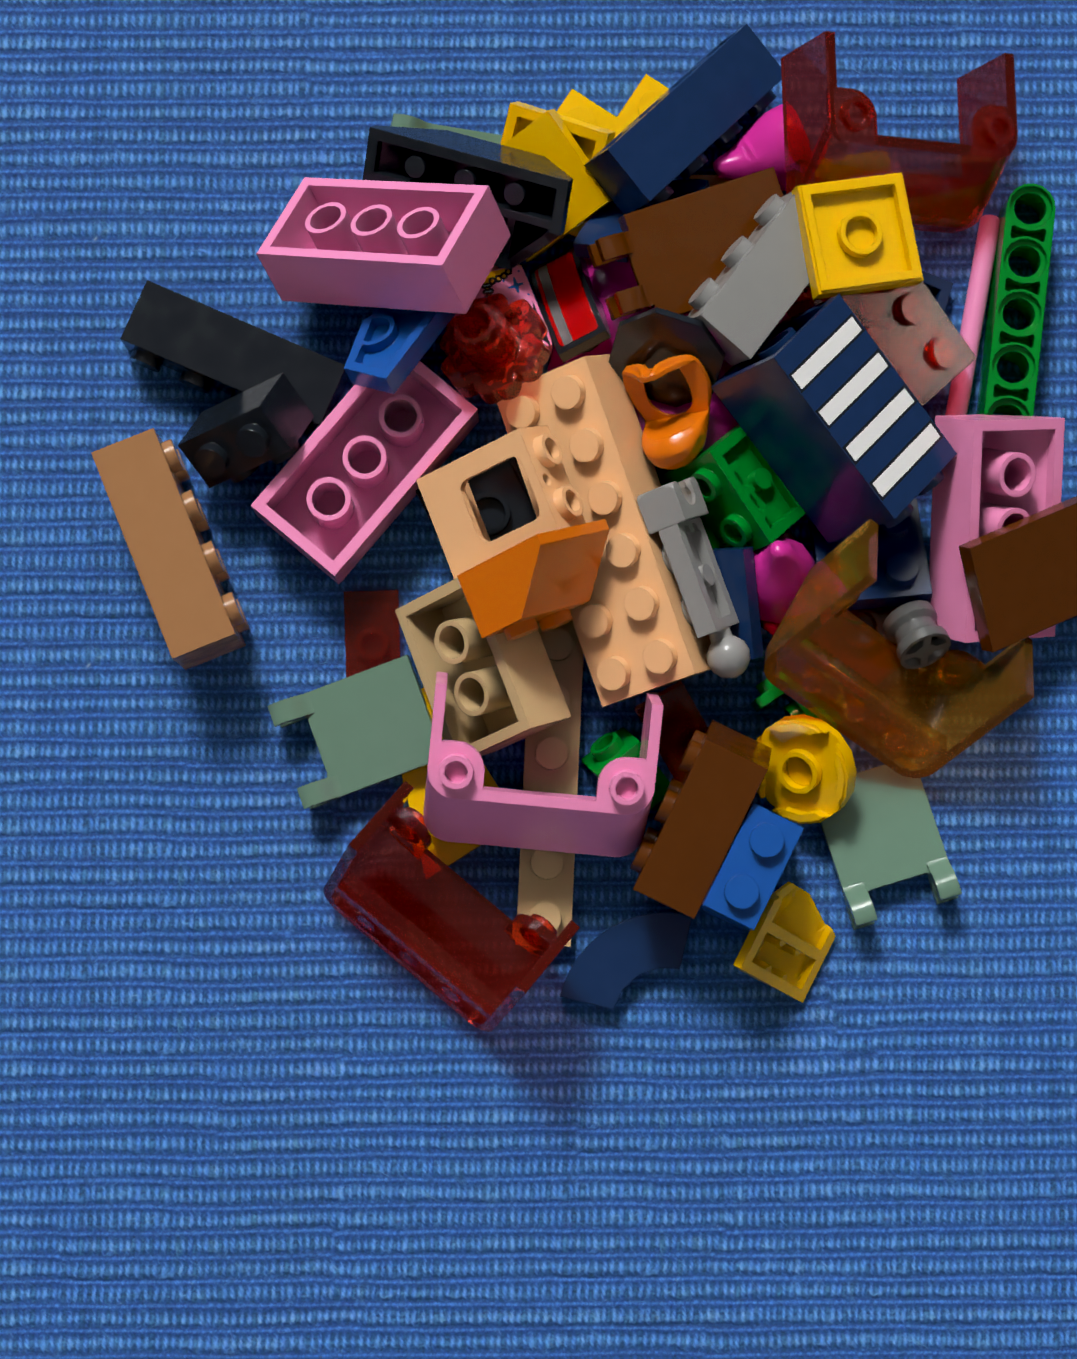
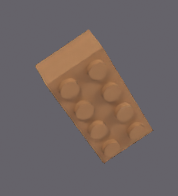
M152 428L91 452L172 659L187 670L246 646L241 632L250 629L239 600L235 599L233 592L225 594L221 582L230 579L227 568L218 548H215L213 542L205 543L201 532L210 529L203 508L199 500L195 498L193 491L185 492L181 482L189 480L190 476L179 449L175 448L172 439L163 442L155 429Z

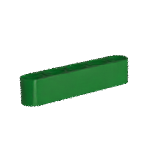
M1034 183L1017 187L1002 206L998 216L1000 223L990 284L976 414L992 415L994 413H1004L1013 416H1033L1055 219V201L1051 193L1043 186ZM1025 204L1032 207L1038 215V223L1026 224L1020 221L1015 214L1014 206ZM1012 256L1025 258L1031 264L1033 274L1029 277L1016 275L1011 270L1008 259ZM1014 308L1021 311L1027 320V327L1023 330L1010 328L1003 319V310ZM1004 360L1015 363L1021 371V381L1010 383L1003 380L997 371V363Z

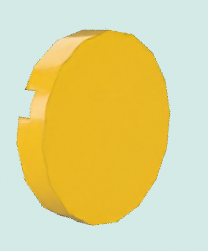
M805 714L785 716L766 728L762 735L757 738L756 741L772 748L768 771L757 793L761 799L767 798L769 803L775 807L772 811L777 815L799 824L820 823L846 805L854 792L857 770L852 750L840 732L827 722Z

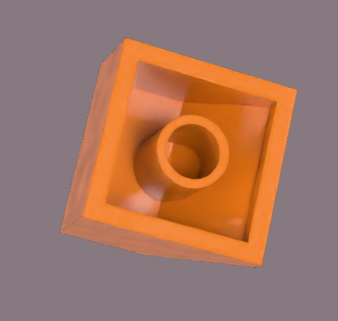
M606 519L536 534L457 575L481 638L505 633L507 641H512L535 632L539 629L538 624L542 632L572 621L573 618L570 611L589 602L591 599L609 533Z

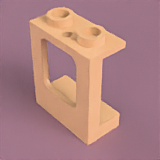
M548 425L518 428L416 480L454 579L458 578L457 575L536 534L586 523L582 514V500L578 492L570 484L562 463L563 453L561 446L551 434ZM515 457L523 465L539 506V515L534 521L491 541L468 480Z

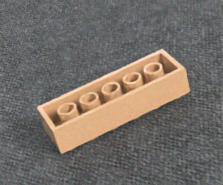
M610 354L583 356L494 395L507 434L518 428L548 425L551 434L561 446L563 453L562 463L570 484L578 492L582 500V514L585 522L589 523L606 519L609 533L591 599L589 602L570 611L602 707L711 670L707 664L706 657L711 644L709 635L697 638L694 627L685 619L681 607L682 595L676 578L667 569L663 561V543L659 532L654 534L648 533L637 503L639 495L661 487V483L655 466L649 461L643 451L641 444L643 432L623 381L609 363ZM516 458L536 517H538L539 506L523 465Z

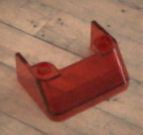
M824 31L781 58L786 194L799 185L902 172L914 230L958 233L974 226L980 220L1017 144L1014 54L1004 53L957 78L960 144L878 135L877 114L871 100L859 90L837 87L835 32Z
M405 781L349 843L323 889L324 895L338 913L466 1021L480 1030L491 1032L527 993L580 927L571 920L558 935L555 927L538 914H532L531 916L518 914L511 920L428 850L432 844V838L424 823L423 815L411 807H403L414 789Z

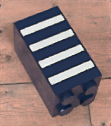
M840 294L777 324L751 359L733 365L711 387L828 543L851 536L853 540H858L878 525L884 524L886 528H891L902 522L914 510L911 502L917 496L932 490L944 479L945 475L941 470L957 454Z

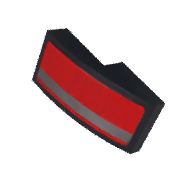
M574 247L529 271L542 316L563 363L579 354L594 350L600 343L611 338L604 307L593 291L586 261L582 257H576Z

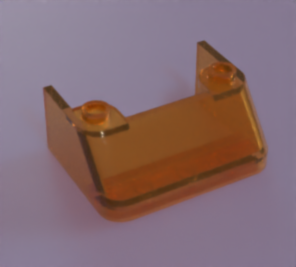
M869 519L809 570L766 648L764 672L770 683L889 768L905 777L923 778L938 771L1034 698L1032 639L1027 637L1011 644L987 664H984L968 652L948 650L942 658L926 667L918 669L903 667L896 655L897 646L847 610L858 600L863 591L877 581L879 525L872 519Z

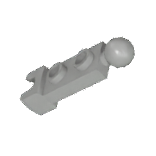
M690 477L680 482L674 481L639 495L637 503L648 533L654 534L659 532L663 543V561L667 569L674 574L682 595L681 607L684 617L694 627L697 638L709 635L711 644L706 654L708 666L714 674L722 678L738 677L748 667L751 659L750 649L744 640L732 635L729 627L739 623L700 518L709 512L697 480L694 477Z

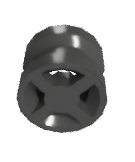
M917 600L901 605L892 611L883 623V631L887 639L897 644V658L901 665L907 669H918L933 664L944 656L951 645L947 631L943 627L936 625L937 613L928 601Z

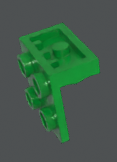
M739 424L706 451L699 454L688 465L674 470L666 469L657 474L661 486L674 481L680 482L690 477H694L697 480L709 512L700 518L712 549L753 547V551L773 543L806 514Z

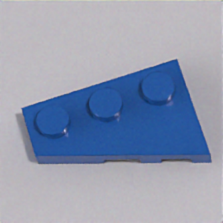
M375 308L373 314L362 321L344 366V370L351 383L395 394L456 313Z

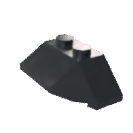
M379 125L371 126L369 129L363 180L486 185L490 187L511 234L494 266L511 270L564 233L573 179L545 156L449 130Z

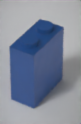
M752 803L699 909L742 931L755 930L804 827Z

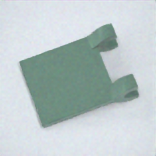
M409 655L267 706L275 727L281 726L283 728L306 718L310 724L327 772V778L297 788L304 809L317 808L348 794L428 765L432 718Z
M911 756L856 773L854 792L846 805L832 816L820 822L843 892L853 930L873 925L878 920L868 893L869 891L924 874L928 875L936 905L957 899L958 895L962 894L961 888L946 855L914 757Z

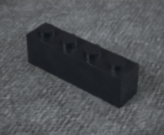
M148 280L120 338L127 350L132 352L129 358L131 361L154 372H159L162 365L181 373L180 382L207 394L211 387L230 394L231 398L272 377L284 373L314 415L303 432V436H308L310 429L315 431L337 406L349 380L344 370V364Z

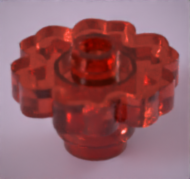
M501 293L493 294L487 298H477L473 301L466 314H458L453 317L447 325V332L444 333L439 344L447 355L441 367L444 375L463 397L470 398L479 394L487 404H495L502 399L511 400L516 398L521 391L522 382H534L540 378L544 368L543 365L546 364L550 357V350L543 341L548 333V327L541 316L532 308L527 300L519 299L510 303L505 295Z

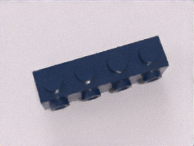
M745 24L721 41L584 166L623 214L634 212L643 205L646 208L662 203L674 193V189L669 183L678 175L685 180L699 170L709 160L704 151L711 144L714 143L717 148H720L743 129L738 120L746 112L751 117H754L766 108L777 97L771 89L787 74L748 24Z

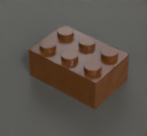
M714 720L711 721L706 733L695 730L678 770L686 774L682 782L671 779L654 817V820L662 824L658 831L648 826L643 840L635 853L630 869L639 874L633 890L695 919L768 771L771 747Z

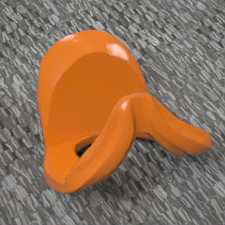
M688 354L667 358L654 365L653 368H648L642 364L626 366L622 372L625 389L634 407L645 420L641 444L646 457L654 466L661 469L674 470L688 465L700 454L707 438L712 385L706 369L699 359ZM679 368L690 387L692 405L690 409L682 413H664L650 402L644 383L655 381Z

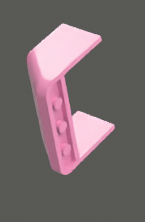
M436 673L423 809L424 823L433 836L447 842L608 857L626 856L639 847L644 837L656 782L664 706L658 693L646 692L639 758L620 757L607 763L599 774L596 797L483 786L485 767L479 751L463 741L442 739L448 673Z

